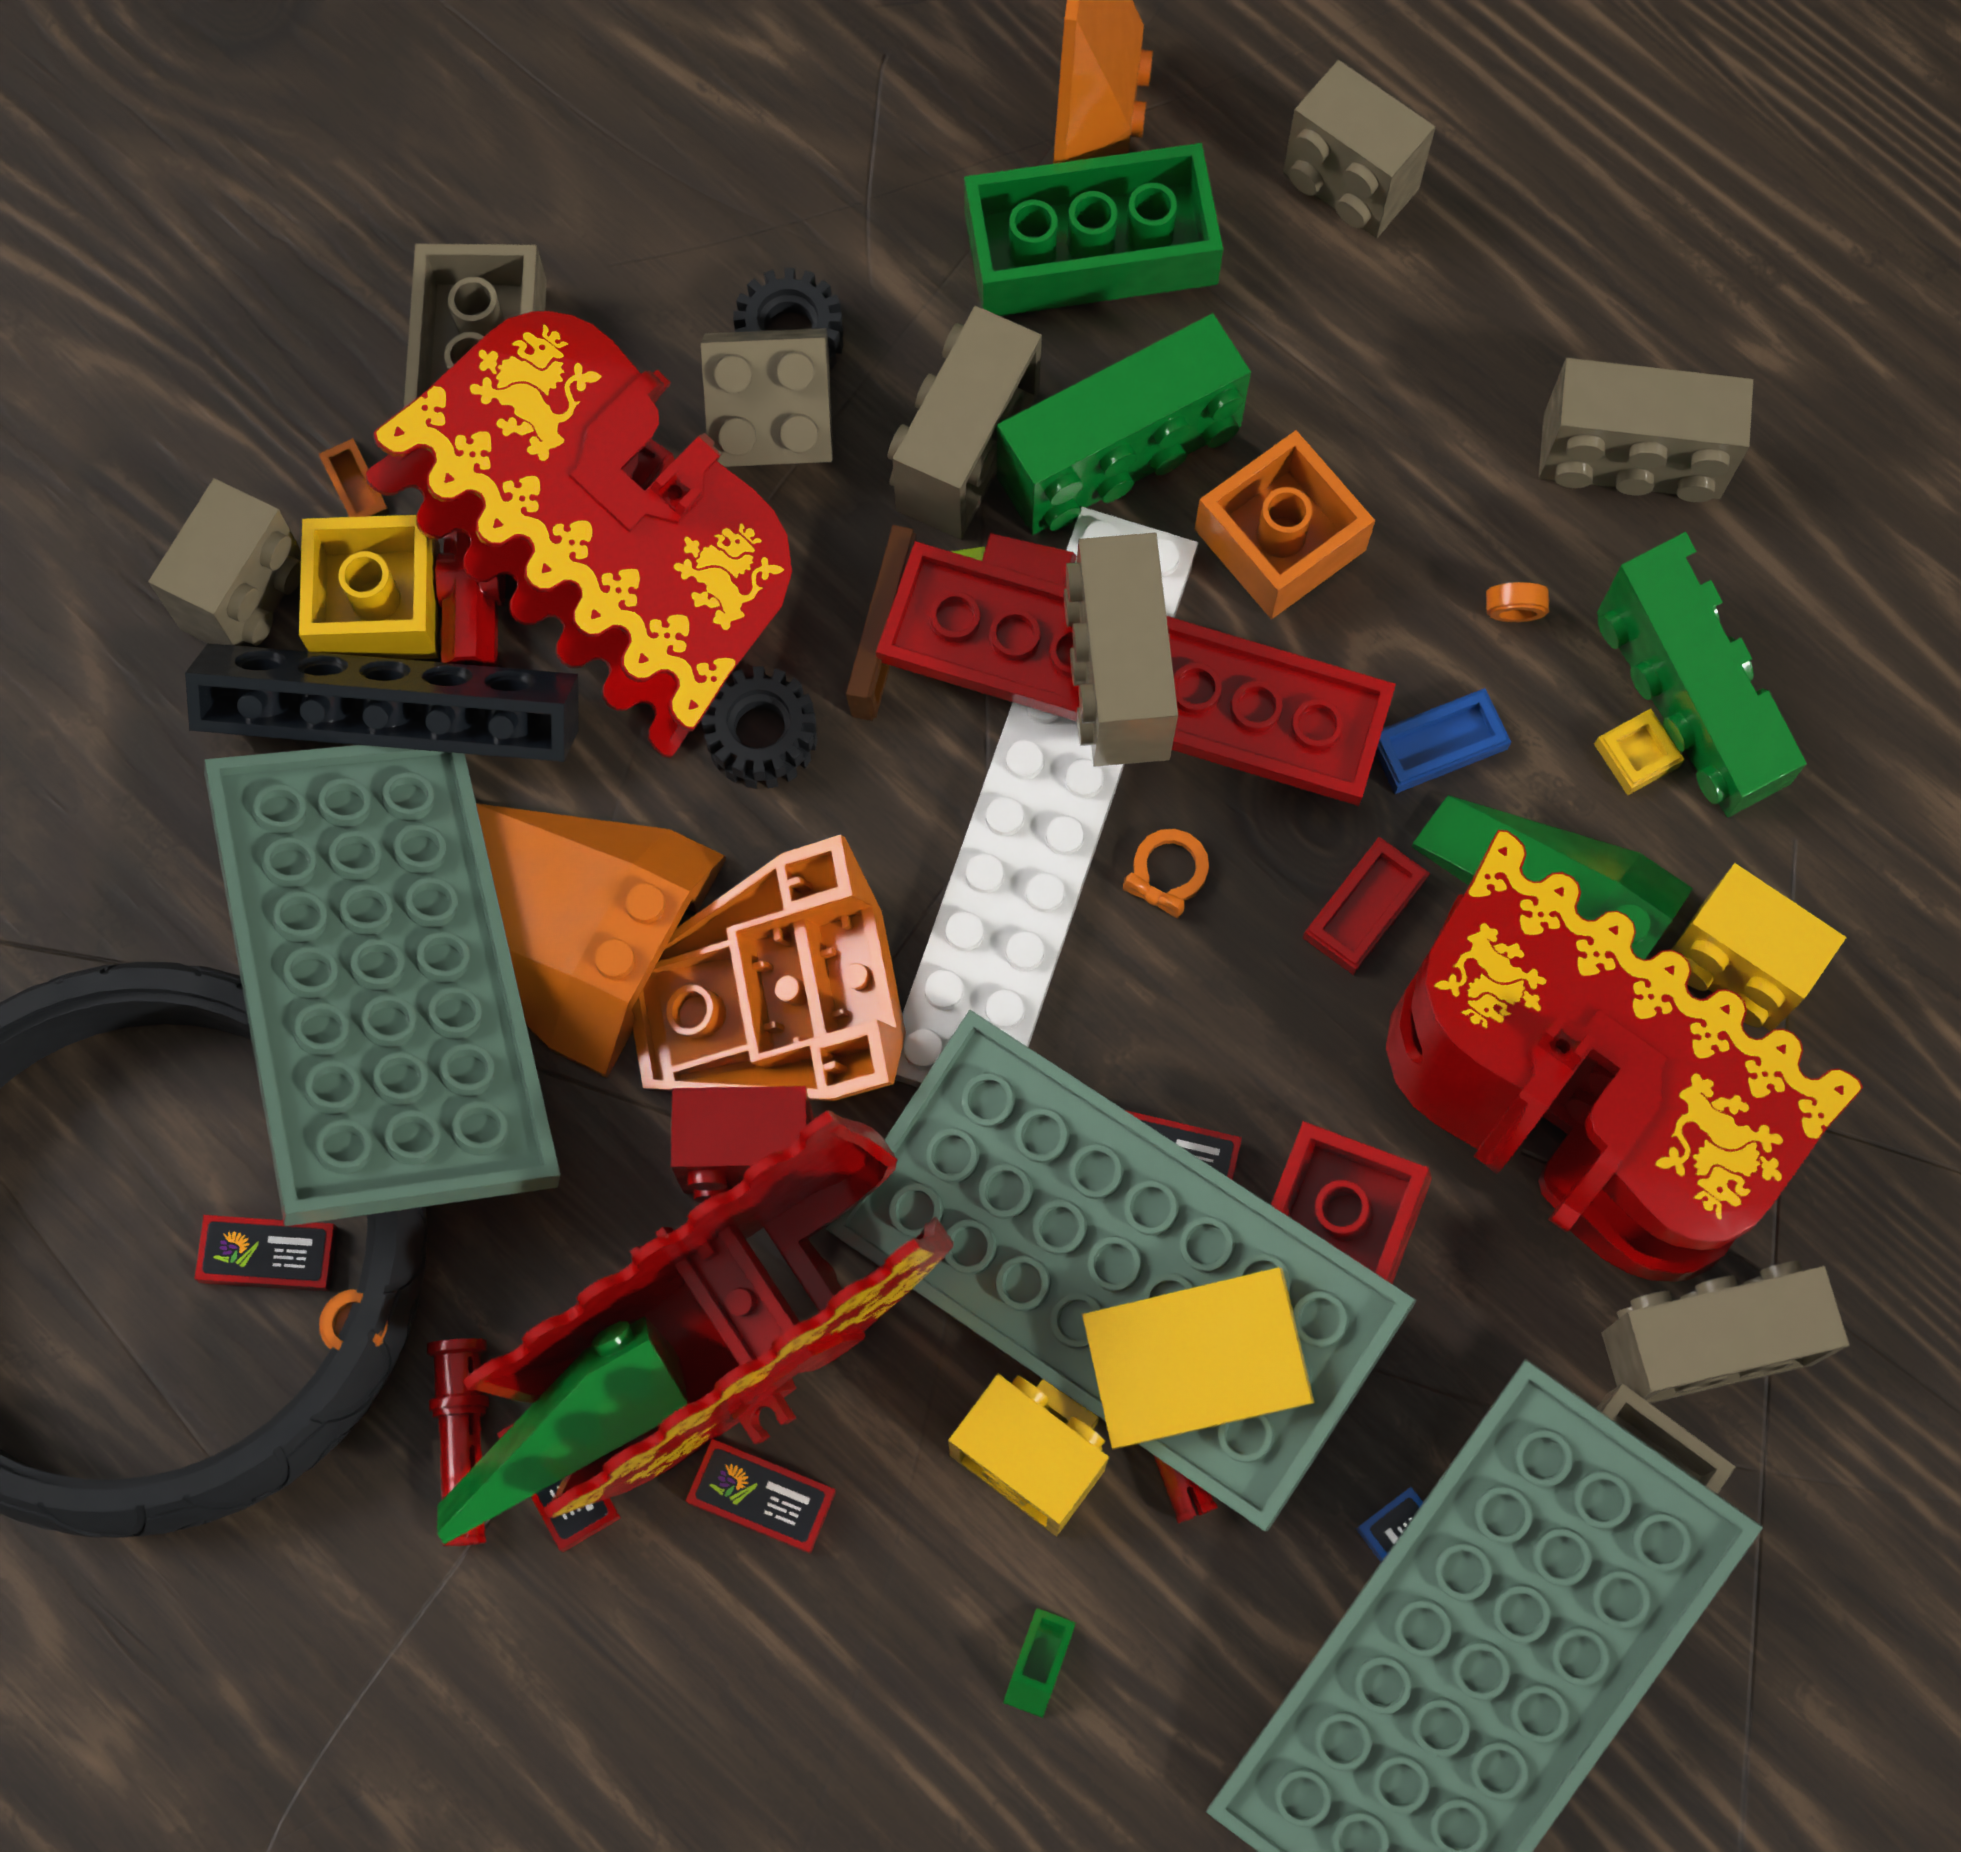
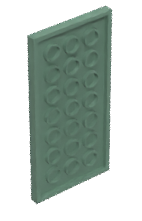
M354 745L205 759L207 791L284 1226L558 1188L560 1179L559 1166L465 754Z
M972 1010L968 1011L885 1138V1142L897 1158L895 1171L875 1191L830 1223L826 1228L827 1231L878 1266H881L885 1263L884 1261L888 1256L905 1243L916 1238L921 1233L925 1224L934 1217H937L954 1242L953 1248L913 1290L1105 1422L1082 1314L1281 1267L1285 1276L1314 1404L1139 1444L1264 1531H1268L1417 1301Z
M1525 1358L1210 1803L1206 1813L1258 1852H1533L1763 1527Z

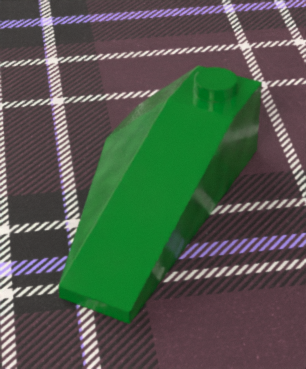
M1450 795L1445 798L1411 846L1444 870L1469 885L1497 831L1507 830L1525 846L1527 855L1522 871L1527 879L1534 882L1541 881L1555 872H1563L1572 876L1579 883L1581 890L1577 904L1578 914L1586 920H1596L1607 911H1619L1626 914L1634 922L1636 930L1632 943L1633 953L1644 960L1693 890L1691 886L1639 852Z
M646 1316L631 1324L627 1321L614 1323L598 1333L592 1340V1346L584 1349L437 1505V1534L443 1544L450 1542L651 1430L668 1416L689 1404L680 1358L673 1346Z

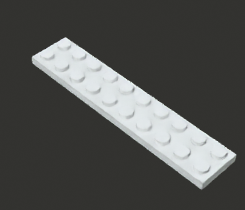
M1082 507L1066 551L1074 552L1077 555L1078 540L1083 538L1157 532L1166 616L1175 618L1197 553L1198 542ZM1012 703L902 1014L906 1034L895 1077L896 1081L919 1088L969 1010H972L1029 1047L1125 765L1093 767L1091 745L1080 746L1077 721Z

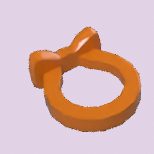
M1162 829L1148 835L1138 846L1133 862L1134 873L1131 872L1124 878L1123 890L1143 898L1148 904L1158 906L1172 917L1178 918L1184 912V901L1194 897L1204 886L1209 871L1208 854L1201 842L1188 832L1178 829ZM1163 844H1176L1184 847L1191 853L1195 860L1196 871L1188 883L1165 893L1149 885L1147 859L1155 848Z

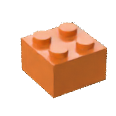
M1295 430L1200 498L1194 530L1272 620L1365 552L1375 519L1300 433Z

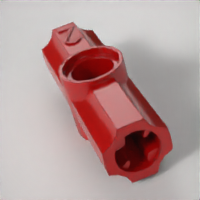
M454 531L444 537L443 553L437 554L435 567L437 599L442 609L441 663L498 667V607L505 605L506 575L501 574L488 582H476L469 578L463 569V557L470 546V539L464 532Z

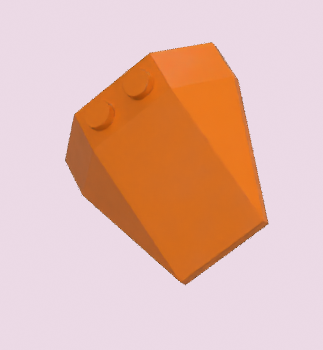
M1067 0L1064 17L1053 164L1129 153L1131 137L1142 138L1146 102L1136 101L1137 86L1149 87L1153 50L1142 49L1144 24L1133 0Z
M476 803L526 1026L552 1052L607 1078L633 1031L632 1026L636 1020L632 1012L634 1004L686 909L695 913L698 912L725 863L726 857L671 829Z
M834 836L780 854L675 929L632 1008L636 1019L632 1027L643 1088L647 1090L672 1091V1088L806 1086L809 1100L836 1101L894 1084L906 1030L883 915L844 836Z

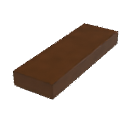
M892 525L846 691L852 717L873 721V718L877 717L890 665L882 663V660L876 657V650L914 542H917L916 533H914L912 528Z

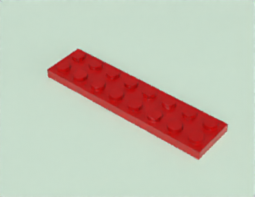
M915 541L876 650V657L881 659L882 663L1077 721V708L1080 707L1079 686H1073L1070 648H1073L1072 627H1067L1064 608V589L1067 586ZM1167 616L1178 709V719L1172 745L1173 751L1353 805H1360L1395 690V683Z

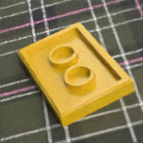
M1281 1267L1082 1314L1112 1449L1314 1404L1285 1276Z

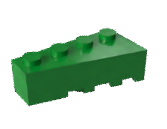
M1684 532L1621 564L1596 614L1598 615V626L1603 638L1613 649L1619 648L1630 665V675L1635 688L1644 699H1652L1664 718L1663 727L1679 752L1685 751L1696 768L1697 782L1702 793L1711 803H1718L1728 818L1791 785L1807 763L1769 690L1761 688L1755 691L1751 683L1754 677L1751 663L1752 657L1741 637L1738 639L1730 636L1727 637L1723 630L1716 608L1723 601L1712 580L1702 585L1698 582L1686 557L1697 551L1687 532Z

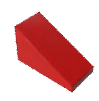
M990 533L982 561L1067 586L1066 563H1075L1077 555L1071 551Z

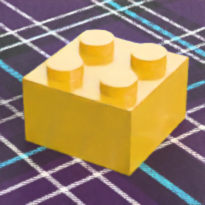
M416 515L302 519L299 636L308 652L404 660L439 659V603L436 592L435 567L437 554L440 553V543L438 539H430L421 534L416 526Z
M1734 863L1703 902L1671 950L1681 953L1689 961L1691 974L1687 985L1701 991L1708 989L1713 993L1720 989H1729L1738 993L1745 1001L1747 1008L1744 1023L1756 1028L1763 1026L1772 1031L1806 998L1847 937Z
M997 1374L949 1438L950 1457L1057 1537L1105 1471L1109 1456L1103 1453L1101 1448L1105 1440L1079 1419L1072 1416L1068 1423L1065 1424L1047 1411L1045 1406L1050 1399L1026 1379L1017 1375L1013 1382L1010 1383Z

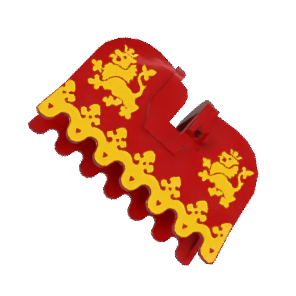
M531 311L507 318L486 334L422 395L374 432L375 444L389 455L373 465L365 473L367 484L378 493L387 496H394L407 488L419 490L423 495L424 501L416 514V526L421 534L430 539H441L454 531H462L467 534L470 539V546L463 557V569L467 576L476 582H488L501 574L512 576L517 583V589L509 602V607L515 621L523 625H535L547 617H554L560 620L563 625V632L556 644V656L560 662L569 668H581L593 660L605 662L609 668V676L602 687V698L607 706L616 711H627L638 703H648L655 710V718L648 729V741L662 757L671 758L688 733L693 731L701 721L729 675L782 607L792 574L788 535L775 511L752 487L718 462L722 454L713 447L715 442L705 433L699 435L644 491L631 478L638 467V453L650 442L659 425V410L655 403L670 386L671 382L658 369L653 373L650 370L640 373L612 339L593 324L573 315L552 311Z
M1498 830L1490 842L1464 895L1459 894L1431 950L1391 1014L1386 1052L1395 1083L1412 1106L1435 1125L1476 1148L1478 1151L1474 1157L1496 1174L1506 1165L1541 1117L1546 1118L1567 1134L1543 1167L1539 1178L1542 1196L1555 1208L1548 1220L1564 1232H1572L1599 1257L1628 1274L1652 1281L1677 1282L1690 1280L1709 1271L1725 1256L1736 1238L1749 1232L1775 1203L1826 1129L1860 1093L1863 1086L1857 1077L1840 1068L1830 1069L1819 1078L1811 1079L1806 1077L1801 1072L1799 1066L1803 1047L1800 1039L1793 1032L1786 1029H1773L1763 1038L1755 1039L1750 1037L1743 1028L1747 1013L1746 1004L1738 993L1729 989L1716 990L1706 999L1693 997L1687 988L1691 974L1690 964L1681 953L1674 950H1662L1651 959L1644 960L1637 957L1632 950V943L1636 934L1634 922L1626 914L1619 911H1607L1596 920L1582 918L1577 911V904L1581 895L1579 883L1572 876L1563 872L1551 873L1541 881L1534 882L1527 879L1522 871L1527 855L1524 844L1509 831Z
M826 1111L819 1115L800 1131V1138L791 1146L782 1151L771 1153L753 1164L743 1174L744 1179L731 1190L716 1194L699 1204L687 1215L689 1220L674 1231L672 1227H662L655 1232L657 1238L644 1246H636L630 1251L631 1258L633 1259L630 1265L620 1272L606 1276L587 1287L577 1296L578 1302L572 1308L560 1315L542 1321L524 1334L522 1337L523 1343L518 1348L485 1363L463 1380L468 1391L475 1389L515 1401L534 1403L584 1349L592 1346V1340L598 1333L614 1323L627 1321L631 1324L644 1316L647 1317L675 1349L680 1358L689 1404L668 1416L658 1426L563 1478L551 1503L543 1509L549 1519L626 1493L656 1478L710 1444L712 1439H717L739 1422L754 1444L764 1442L771 1436L761 1426L759 1421V1415L763 1408H771L775 1412L780 1425L789 1424L796 1419V1416L784 1399V1397L797 1389L792 1377L798 1373L814 1371L827 1365L865 1338L864 1331L908 1294L953 1248L954 1242L937 1217H934L925 1224L921 1233L916 1238L905 1243L888 1256L883 1265L842 1290L833 1267L820 1256L808 1240V1238L860 1203L895 1171L897 1158L876 1130L861 1122L842 1118L831 1111ZM762 1228L766 1230L820 1313L808 1320L799 1321L747 1242V1238Z

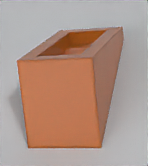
M353 438L318 454L349 517L371 516L387 508L381 494L367 484L365 473L369 469Z

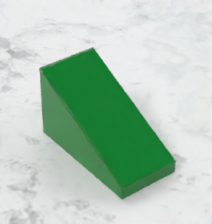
M1036 1608L1003 1701L1004 1704L1043 1718L1076 1622Z

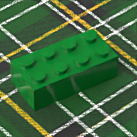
M1202 143L964 176V213L982 309L993 314L1003 316L1218 285L1223 245Z
M1214 313L997 424L996 478L1032 536L1048 527L1053 531L1062 529L1078 518L1082 507L1087 508L1100 500L1104 503L1113 502L1127 494L1134 486V482L1154 472L1156 475L1167 474L1180 466L1188 454L1205 445H1208L1209 448L1218 447L1233 438L1242 425L1251 370Z

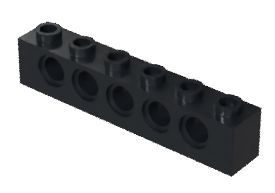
M209 643L185 672L189 731L565 762L579 731L578 674Z

